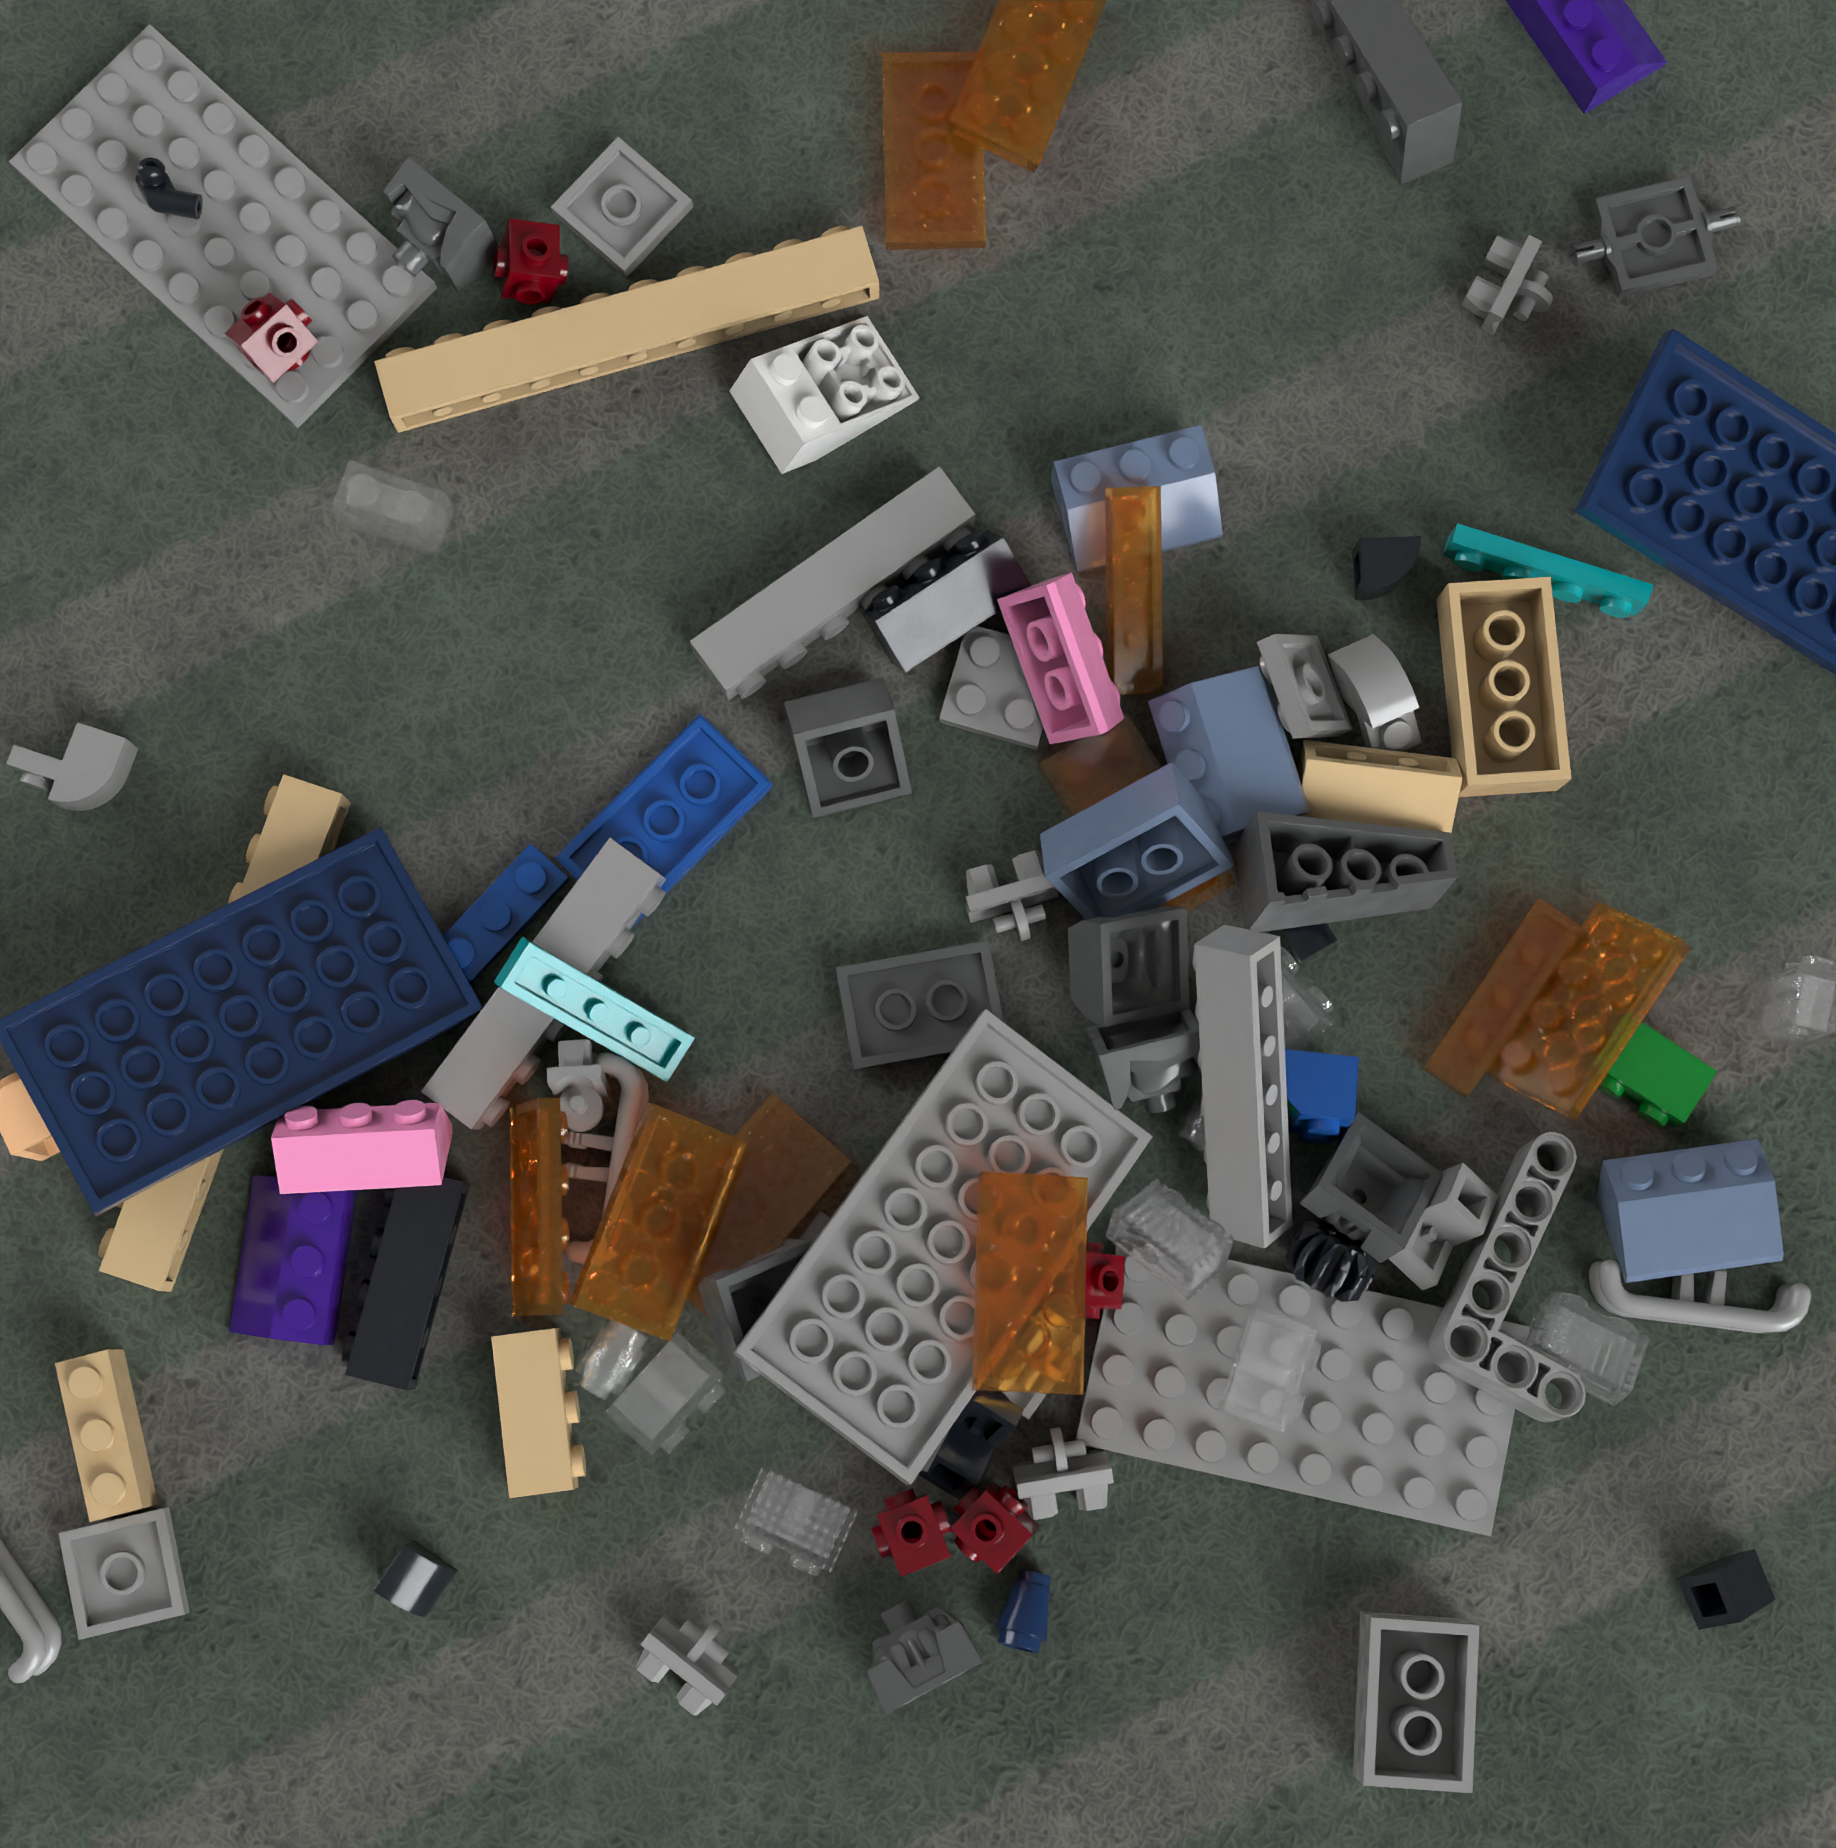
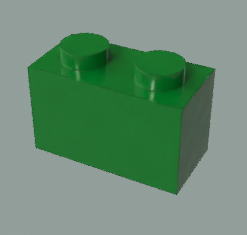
M1629 1013L1615 1019L1584 1068L1586 1072L1595 1077L1592 1084L1598 1090L1615 1099H1620L1622 1095L1639 1106L1636 1113L1641 1118L1659 1128H1664L1666 1124L1670 1127L1685 1124L1718 1072Z

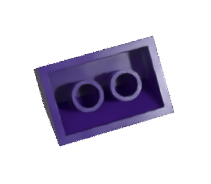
M1506 0L1584 114L1667 63L1624 0Z
M253 1175L229 1332L317 1345H335L358 1190L280 1194L277 1177Z

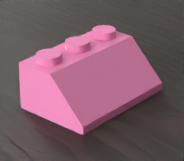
M1072 572L1042 581L997 599L1049 744L1101 735L1111 730L1124 719L1120 708L1119 691L1110 680L1102 658L1103 647L1101 641L1092 630L1085 610L1084 594L1075 583Z
M406 1100L396 1105L371 1107L365 1103H353L335 1109H316L311 1106H299L277 1119L271 1137L280 1194L442 1185L453 1134L452 1122L441 1103L424 1104L418 1100Z

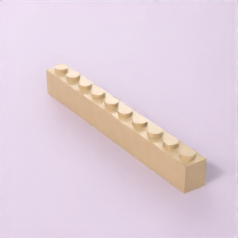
M837 226L825 231L821 237L805 242L799 239L786 240L776 245L769 252L758 255L749 252L736 254L728 258L725 264L708 269L703 266L689 267L679 272L677 277L661 282L653 279L642 280L631 285L628 291L610 296L607 293L592 294L583 298L580 304L564 309L556 306L545 307L534 312L532 317L513 323L510 320L495 321L486 325L483 331L466 336L458 333L444 335L438 338L434 345L416 350L412 347L397 348L387 353L386 358L376 360L374 363L390 419L399 433L879 299V279L863 226L852 229L848 226Z
M283 774L279 787L274 785L267 795L264 814L268 815L261 835L255 834L249 843L246 853V863L250 864L243 883L237 882L234 886L228 904L334 851L351 802L341 793ZM224 1149L117 1205L118 1208H121V1212L115 1228H109L106 1231L99 1247L98 1256L103 1259L99 1271L157 1291L171 1292Z

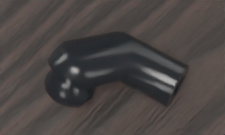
M149 157L138 163V174L135 180L149 208L157 213L192 219L200 218L203 207L201 194L176 190L168 174L165 172L163 162L159 159Z

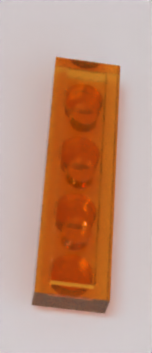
M1161 486L1105 487L1108 674L1120 695L1163 692Z
M1538 898L1535 900L1422 1069L1464 1098L1468 1097L1582 926L1542 899Z

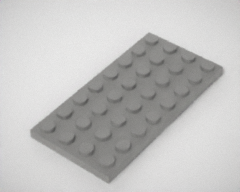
M150 24L9 161L11 166L297 429L437 289L435 282L422 270L414 277L402 268L392 257L398 249ZM149 157L159 159L163 162L165 172L168 174L176 190L201 194L203 207L200 218L192 219L157 213L149 208L135 180L138 174V163ZM269 292L284 303L290 298L293 299L312 320V323L306 328L318 341L309 350V357L301 366L292 371H286L274 383L258 372L224 334L241 319L240 313L249 302L258 297H265Z
M987 1009L983 1010L733 1354L906 1485L912 1484L1153 1136L1119 1110H1114L1110 1103Z
M1118 1235L1114 1255L1125 1256L1122 1310L1102 1309L1075 1440L1084 1439L1085 1446L1491 1536L1515 1408L1445 1371L1434 1363L1429 1354L1428 1343L1444 1307L1372 1291H1364L1358 1301L1340 1302L1332 1296L1326 1297L1323 1293L1310 1289L1309 1285L1297 1280L1295 1275L1291 1273ZM1503 1321L1499 1331L1527 1346L1530 1327ZM1453 1331L1450 1337L1451 1347L1459 1356L1465 1357L1468 1352V1343L1462 1334ZM1500 1357L1497 1365L1498 1372L1505 1381L1512 1383L1515 1377L1514 1367L1508 1359Z

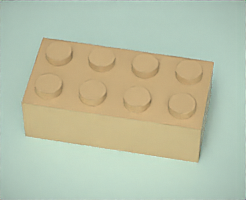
M1551 577L1448 583L1436 601L1452 758H1457L1463 777L1459 797L1559 790L1571 780V769Z

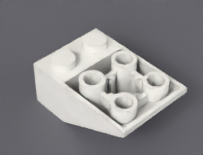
M868 316L750 359L729 391L781 474L818 460L920 398Z

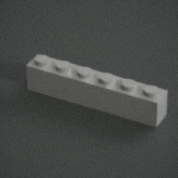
M939 466L690 640L692 651L728 701L737 694L742 699L746 698L765 684L766 679L763 676L778 665L783 669H787L799 662L808 652L805 646L820 636L824 640H828L840 633L849 624L847 617L862 606L865 610L873 606L871 600L878 593L891 587L903 577L907 582L914 579L915 570L943 549H946L948 553L958 550L956 544L971 533L970 530L974 528L976 514Z
M609 838L535 937L533 943L595 979L602 981L603 975L598 971L610 955L617 959L625 951L635 935L630 931V928L641 913L648 917L657 908L665 896L666 891L661 889V886L667 879ZM498 987L421 1092L435 1103H441L443 1109L470 1129L481 1130L484 1124L492 1127L507 1110L510 1102L505 1097L515 1083L525 1084L540 1065L541 1060L536 1055L546 1041L549 1039L553 1043L556 1042L568 1026Z
M1223 925L1194 944L1192 961L1196 972L1197 1003L1195 1014L1199 1021L1200 1038L1198 1064L1202 1073L1203 1098L1201 1113L1204 1117L1206 1145L1204 1148V1161L1207 1164L1208 1178L1206 1205L1210 1213V1231L1212 1234L1260 1248H1266L1293 1226L1280 936Z

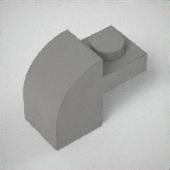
M1372 634L1328 654L1340 696L1356 712L1366 748L1402 752L1422 743L1414 710L1418 709L1419 705L1413 688L1396 656L1377 636Z
M77 722L63 760L13 745L6 764L22 774L20 778L21 783L50 792L48 800L66 810L84 811L107 803L121 790L129 775L138 747L124 737Z
M1463 1162L1441 1171L1443 1175L1405 1249L1389 1258L1422 1291L1438 1284L1453 1246L1483 1235L1499 1197Z

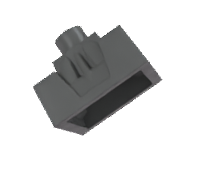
M408 157L383 190L386 198L394 204L390 213L394 217L392 225L397 229V232L404 241L392 257L414 277L428 264L442 277L447 275L452 286L459 292L476 280L493 263L494 250L499 245L483 217L418 163Z
M1162 904L1154 909L1120 915L1117 918L1097 917L1082 920L1068 928L1071 1000L1088 1020L1102 1027H1109L1190 1009L1187 908Z
M1191 1009L1109 1027L1096 1025L1087 1028L1103 1083L1114 1110L1120 1109L1128 1096L1132 1102L1144 1099L1146 1111L1149 1113L1168 1111L1177 1105L1174 1092L1181 1090L1180 1078L1195 1075L1198 1072V1068L1201 1072L1198 1064L1200 1051L1199 1023Z
M1357 1112L1355 1120L1339 1134L1334 1143L1332 1154L1311 1189L1301 1199L1300 1204L1317 1217H1325L1327 1222L1331 1223L1340 1232L1346 1234L1351 1240H1364L1361 1249L1382 1263L1405 1249L1443 1174L1360 1112Z
M787 1239L783 1241L784 1246L752 1259L737 1269H723L704 1277L698 1285L719 1356L735 1375L746 1382L762 1375L735 1356L733 1352L810 1248V1240Z
M907 1599L880 1614L889 1633L872 1642L873 1667L866 1670L882 1710L887 1715L983 1663V1658L967 1629L959 1621L939 1606L918 1617L910 1600Z

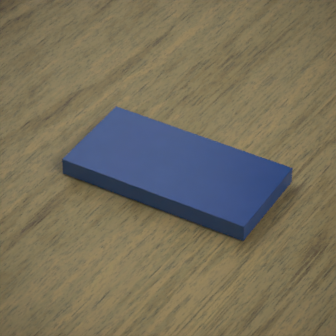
M699 714L555 859L578 881L608 839L611 838L667 879L661 886V889L666 891V895L773 787V783L707 719ZM641 913L630 930L645 916L643 913Z

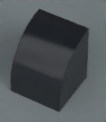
M1421 536L1360 538L1352 551L1355 600L1376 599L1398 587L1416 562L1421 546Z
M1327 923L1270 931L1272 935L1280 936V949L1292 968L1338 941Z
M414 1540L402 1547L373 1591L405 1611L417 1616L426 1617L458 1570Z
M1755 1549L1724 1557L1696 1568L1678 1578L1698 1630L1742 1622L1776 1600Z

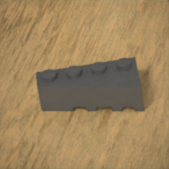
M1398 0L1313 1L1311 3V11L1314 21L1321 31H1326L1336 57L1343 66L1400 185L1454 163L1462 101Z
M1257 811L1234 844L1245 929L1257 932L1431 909L1458 878L1450 832Z

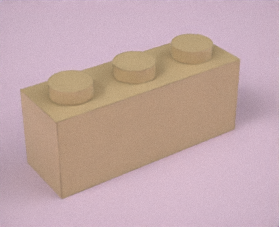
M1303 740L1298 775L1310 812L1302 816L1451 833L1463 777L1457 758Z
M561 1328L492 1336L509 1498L578 1488V1477L586 1476V1460L583 1445H574L572 1423L580 1422V1408L577 1391H568L565 1370L574 1369V1355L570 1337L562 1338Z
M107 1349L55 1363L89 1522L158 1505L124 1349Z

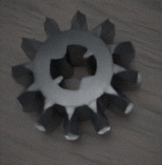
M1322 1220L1304 1221L1299 1231H1295L1285 1256V1265L1290 1272L1294 1273L1297 1280L1309 1285L1310 1289L1317 1290L1326 1297L1332 1296L1340 1302L1358 1301L1363 1292L1368 1290L1374 1279L1373 1274L1378 1266L1377 1260L1361 1249L1363 1241L1351 1240L1346 1234Z

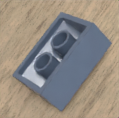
M1202 425L1054 461L1051 483L1076 573L1223 536L1216 475Z
M1260 666L1193 682L1148 701L1167 764L1172 762L1200 793L1225 845L1237 841L1257 811L1302 816L1310 812L1286 734L1278 716L1270 684L1264 677Z
M1172 762L1040 834L1045 877L1086 920L1097 917L1117 918L1120 915L1154 909L1156 906H1160L1234 867L1233 859L1200 793Z
M1758 1139L1603 1160L1596 1195L1597 1203L1625 1283L1783 1260L1784 1252L1775 1179Z

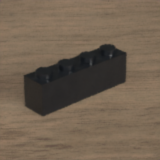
M443 1177L442 1185L386 1189L384 1206L389 1207L390 1211L385 1228L378 1227L372 1240L370 1258L376 1259L371 1280L364 1279L357 1295L356 1310L362 1311L357 1332L350 1330L344 1343L342 1362L348 1363L345 1375L403 1390L416 1389L470 1184Z

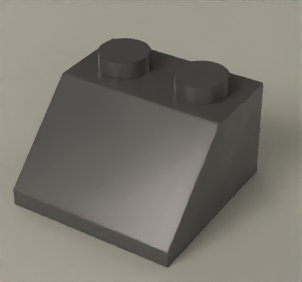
M884 677L784 702L813 818L912 794L895 709Z

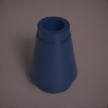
M1020 1569L1018 1580L1015 1581L995 1627L997 1630H1000L997 1640L998 1644L1025 1652L1039 1653L1041 1641L1047 1642L1049 1584L1051 1577L1034 1571Z

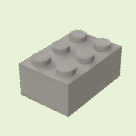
M1360 1611L1353 1776L1363 1786L1473 1793L1479 1650L1478 1624L1463 1618Z

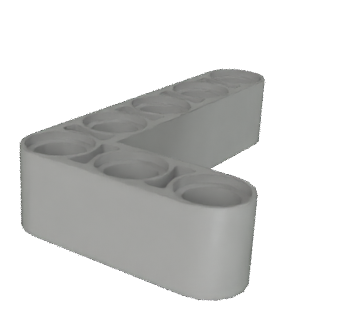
M1547 1132L1523 1145L1516 1153L1497 1193L1499 1197L1483 1235L1476 1238L1430 1335L1428 1343L1429 1354L1434 1363L1440 1368L1541 1422H1554L1579 1412L1586 1398L1585 1386L1580 1377L1571 1370L1501 1333L1499 1329L1575 1167L1577 1159L1575 1147L1567 1137L1556 1132ZM1538 1149L1546 1151L1553 1160L1552 1172L1545 1170L1537 1160ZM1517 1194L1524 1195L1529 1199L1532 1205L1531 1217L1523 1215L1518 1210L1515 1201ZM1495 1239L1502 1240L1508 1245L1511 1251L1509 1263L1503 1262L1497 1257L1494 1251ZM1474 1285L1481 1286L1488 1293L1490 1304L1487 1310L1480 1308L1473 1300L1472 1290ZM1453 1331L1462 1334L1468 1343V1352L1465 1357L1459 1356L1451 1347L1450 1337ZM1500 1357L1508 1359L1514 1367L1515 1377L1512 1383L1505 1381L1498 1372L1497 1365ZM1548 1383L1554 1384L1561 1393L1562 1402L1559 1409L1550 1405L1546 1399L1545 1389Z

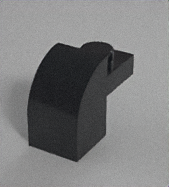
M981 1384L953 1423L928 1472L920 1471L918 1475L960 1500L981 1480L995 1446L1017 1426L1024 1409L1011 1402L1000 1390Z

